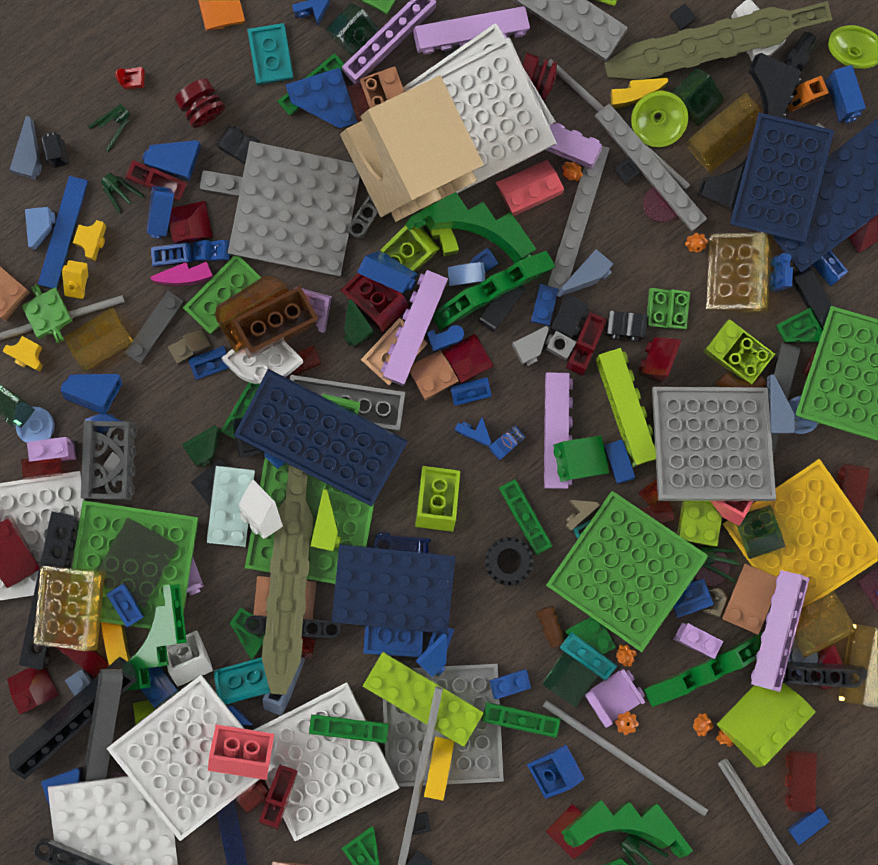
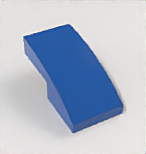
M204 240L193 242L192 261L229 260L228 249L230 241Z
M623 440L604 445L616 483L620 484L635 479Z

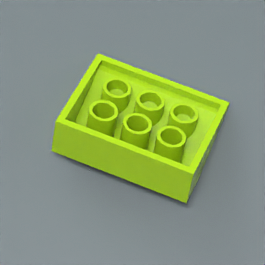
M782 683L780 692L754 685L716 725L757 768L765 766L816 711L803 697L785 683Z

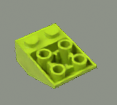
M730 319L725 322L703 351L715 362L750 384H753L775 355V353Z

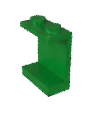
M602 435L553 444V453L557 462V473L560 477V482L609 473Z

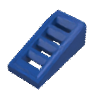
M189 243L151 247L153 267L177 265L185 262L193 263L192 245ZM166 250H169V259H170V260H167V251H166ZM174 250H177V259H175ZM159 251L162 252V261H159Z

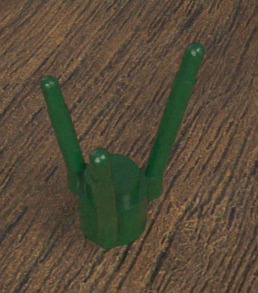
M122 104L114 107L88 126L91 129L99 124V128H102L112 119L116 123L122 122L106 148L107 152L110 151L124 126L129 122L127 117L130 113Z
M112 173L107 174L101 180V184L104 186L103 191L108 195L118 213H121V210L111 192H117L129 205L132 204L128 197L119 189L121 185L141 198L145 197L119 176L115 177Z
M701 547L700 550L709 556L702 567L708 568L736 583V579L710 565L714 564L715 560L739 565L738 561L719 557L714 553H734L735 549Z
M627 835L620 844L622 847L621 851L627 855L633 865L638 864L630 852L638 854L646 863L652 865V862L639 850L640 845L638 843L666 858L668 857L667 853L636 835Z

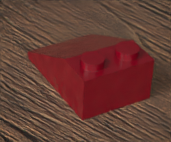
M359 273L340 290L349 300L352 299L360 312L381 332H384L410 307L403 294Z
M654 337L652 342L648 341L645 348L647 356L645 359H641L638 367L641 370L640 376L659 383L663 382L669 376L681 340Z
M7 518L0 522V579L6 588H10L39 571L40 565L14 519Z

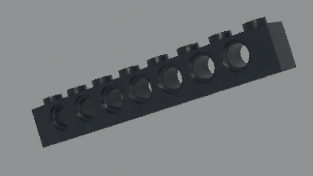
M51 511L19 661L21 666L42 670L50 664L51 654H49L50 646L53 647L52 643L55 641L53 630L54 627L58 626L59 616H57L58 608L62 607L63 597H61L62 589H65L67 585L65 574L66 570H69L71 566L69 555L70 551L74 550L75 540L73 536L74 532L78 531L79 526L78 516ZM60 528H65L67 531L64 539L58 535ZM56 547H60L63 550L60 558L54 554ZM52 566H56L59 570L56 577L50 573ZM48 585L53 586L55 589L52 596L46 592ZM44 604L50 606L51 611L48 615L42 612ZM40 623L46 626L45 634L38 631ZM35 643L42 645L41 653H37L34 650Z

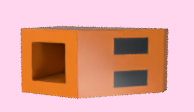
M822 76L806 81L794 89L792 94L794 95L793 100L789 106L787 105L789 112L820 101L827 96L829 92Z

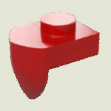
M142 67L119 68L115 72L119 85L125 90L144 88L145 70Z

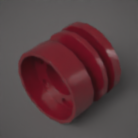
M527 53L522 66L536 90L543 91L541 98L545 101L552 91L556 79L557 62L553 61L551 69H547L548 59L544 61L542 66H538L539 57Z
M207 78L192 82L183 88L174 99L180 110L186 112L185 117L187 120H190L189 123L192 128L208 124L225 109V105L220 101V97L213 95L215 90Z

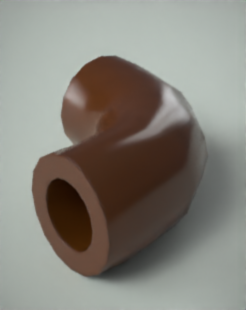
M729 371L715 382L717 387L767 388V382L760 375L753 384H750L744 379L741 380L734 377Z

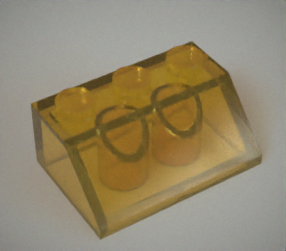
M113 307L64 336L72 356L84 372L133 342L128 330Z
M834 591L801 609L793 642L804 658L856 632L844 605Z

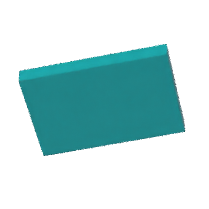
M281 23L247 29L256 84L262 85L294 79L285 24Z
M262 657L214 670L216 694L225 705L270 693Z

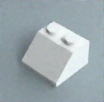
M254 480L251 481L239 503L241 511L239 515L244 523L248 522L250 524V528L255 534H259L265 539L283 527L275 501Z
M197 630L186 635L187 643L166 646L169 664L167 665L168 672L177 687L196 679L199 675L203 676L213 671L209 656Z

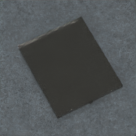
M127 518L93 579L112 590L124 583L136 603L145 607L179 545L155 533L154 530H150L136 521Z

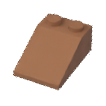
M0 266V318L7 321L31 292Z
M744 564L722 619L759 634L770 608L772 595L776 590L777 577Z
M257 576L254 615L267 616L266 604L267 597H269L271 577ZM306 580V609L303 619H313L317 581Z

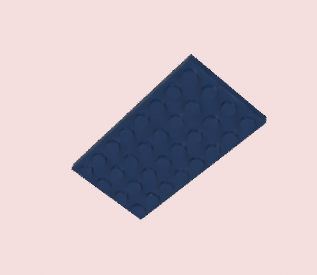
M877 119L827 157L806 242L802 243L771 235L783 252L791 255V262L800 273L878 215Z
M270 369L266 371L234 434L235 437L371 507L408 441Z

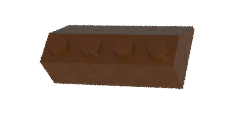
M301 286L232 319V323L239 342L250 359L315 326L319 319Z

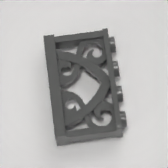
M84 421L81 498L132 499L135 491L132 484V478L135 475L133 457L136 455L134 438L137 435L135 423L129 421ZM110 427L107 436L97 432V428ZM118 428L123 429L125 432L124 440L122 441L119 440L120 434L115 435L111 439L113 432ZM104 442L105 444L103 449L101 451H97V444H100L102 447ZM110 446L119 457L120 462L107 475L106 469L96 463V458L104 455ZM97 469L101 470L103 478L101 477V474H99L98 477L95 476ZM111 481L115 487H117L118 481H122V490L119 493H114L109 485ZM105 485L108 494H95L96 488Z

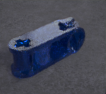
M379 532L375 536L374 548H379L378 542L384 539L389 543L388 549L421 552V544L423 543L422 552L428 553L431 539L390 536V533Z

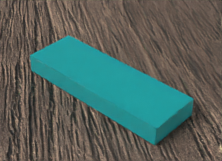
M573 632L569 634L560 646L564 652L605 681L617 668L616 663Z

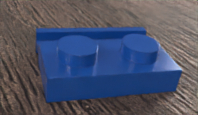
M703 578L689 584L673 607L677 618L714 605L705 579Z
M161 666L148 668L151 687L141 689L156 709L169 700L172 695L179 692Z

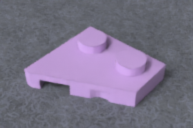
M302 288L319 319L316 326L320 332L324 333L327 328L332 296Z

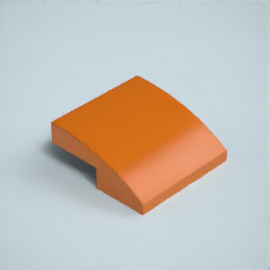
M198 0L206 31L224 29L225 26L243 24L245 22L240 0Z

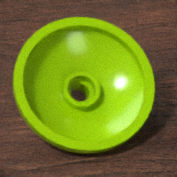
M847 25L839 27L831 33L828 41L829 50L840 63L846 66L852 65L856 69L871 68L878 64V36L874 32L860 26Z
M654 91L643 96L635 105L631 116L632 128L644 144L652 147L668 146L676 142L685 132L688 124V111L683 101L677 95L668 91ZM656 113H661L659 118L654 117Z

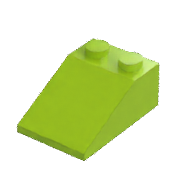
M406 225L381 249L382 252L414 272L440 250L439 246L422 227L420 229L415 227L409 231Z
M422 466L415 527L453 532L457 514L459 470Z

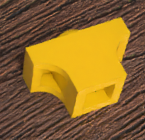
M96 220L92 226L88 227L78 225L73 243L78 247L84 248L85 257L88 260L96 261L99 249H102L104 246L105 237L103 236L107 225L102 221Z
M68 260L67 265H64L62 269L64 295L84 299L88 279L87 263Z
M23 336L16 345H6L3 349L4 353L16 359V364L24 368L28 365L40 372L44 366L39 361V354L43 347Z

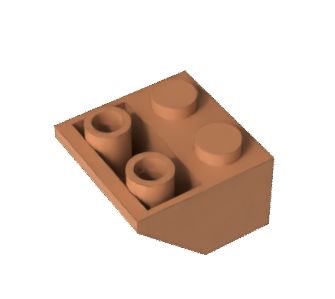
M395 66L360 79L370 108L404 93Z

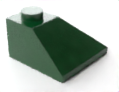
M350 299L348 301L344 333L346 335L343 338L349 346L353 345L354 348H357L372 338L374 333L354 301Z
M214 425L182 444L195 466L203 468L212 463L211 459L215 457L221 435V430L218 426Z

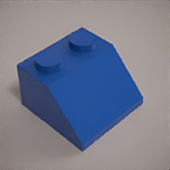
M566 744L527 764L545 799L572 789L585 779Z

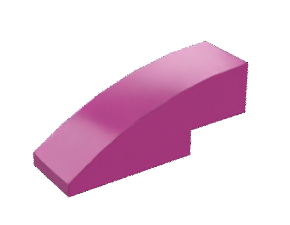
M185 262L151 276V280L155 284L166 286L194 285L204 283L213 278L207 262L190 269Z

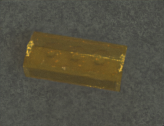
M745 92L688 139L685 145L705 169L711 173L752 139L758 113H761L759 106Z

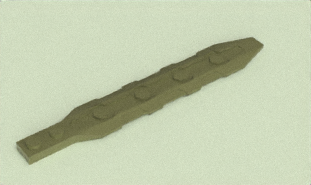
M826 1L792 11L768 7L753 11L752 14L715 21L714 24L695 29H685L678 31L677 34L662 38H652L636 42L604 63L607 76L610 78L645 80L663 75L665 72L684 67H695L700 65V63L722 57L724 59L733 57L741 52L781 44L796 30L832 21L829 3Z
M291 465L288 468L286 499L278 509L283 527L273 533V556L270 560L269 571L271 573L270 589L266 604V633L263 637L262 662L270 693L286 695L301 662L302 624L306 609V578L309 574L310 563L308 561L309 544L313 529V515L305 500L308 474Z

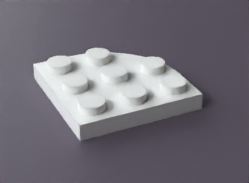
M285 341L250 359L239 343L222 357L223 362L238 377L254 384L261 383L268 369L287 377L303 364V359Z

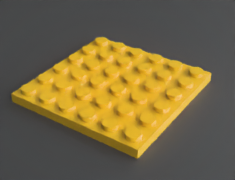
M820 459L776 487L775 501H755L752 503L740 526L729 520L723 523L752 567L776 577L782 570L810 578L801 612L878 561L877 540Z

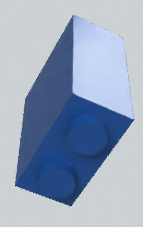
M850 65L834 70L826 79L839 123L845 121L846 124L856 121L857 117L861 116V113L866 109L853 66Z

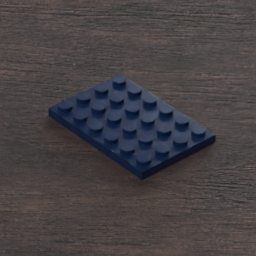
M758 113L730 225L805 243L834 130Z
M339 544L332 621L335 623L448 634L455 556Z

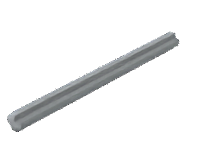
M728 759L721 760L718 763L719 767L780 864L794 865Z

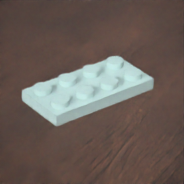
M216 466L207 543L246 546L248 522L244 523L239 515L241 513L239 503L250 482L254 480L255 470Z

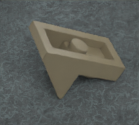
M202 329L183 336V339L168 346L177 364L211 347Z
M570 500V504L577 510L578 514L576 515L573 512L566 519L568 523L564 526L571 531L599 506L598 502Z

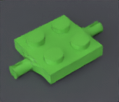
M34 285L35 287L32 286L31 289L35 298L22 305L23 310L38 339L53 334L56 342L60 343L64 341L60 330L65 325L71 323L72 318L56 288L42 293L39 285Z

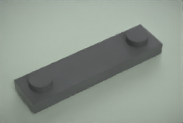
M167 291L129 345L125 354L142 364L184 301L170 291Z

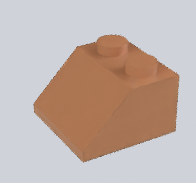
M441 350L414 363L409 372L424 401L459 382Z

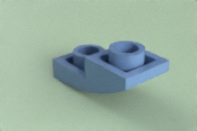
M484 262L448 267L449 286L485 281Z

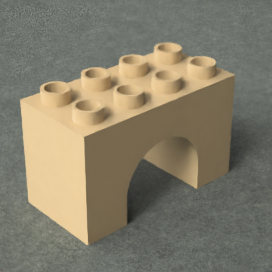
M441 75L368 109L360 116L361 122L345 129L340 134L380 217L391 213L395 222L476 182L477 179L473 170L484 165Z

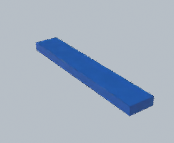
M73 176L68 178L39 278V286L51 289L56 288L58 290L62 269L67 259L88 186L87 180Z

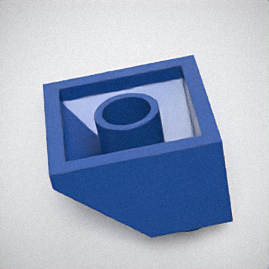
M442 633L416 659V662L431 677L434 675L440 676L446 669L444 665L446 664L447 636Z

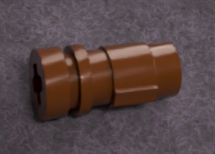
M553 605L535 612L537 618H540L539 623L543 625L544 629L542 631L546 641H549L551 648L557 647L565 641L561 627L557 622L558 616L554 614L556 611Z

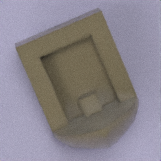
M714 588L709 591L714 605L704 608L702 611L705 614L721 619L729 599L722 589Z

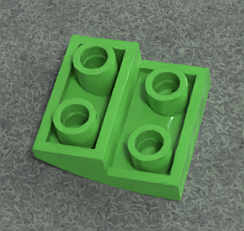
M650 288L647 306V326L687 330L690 292Z

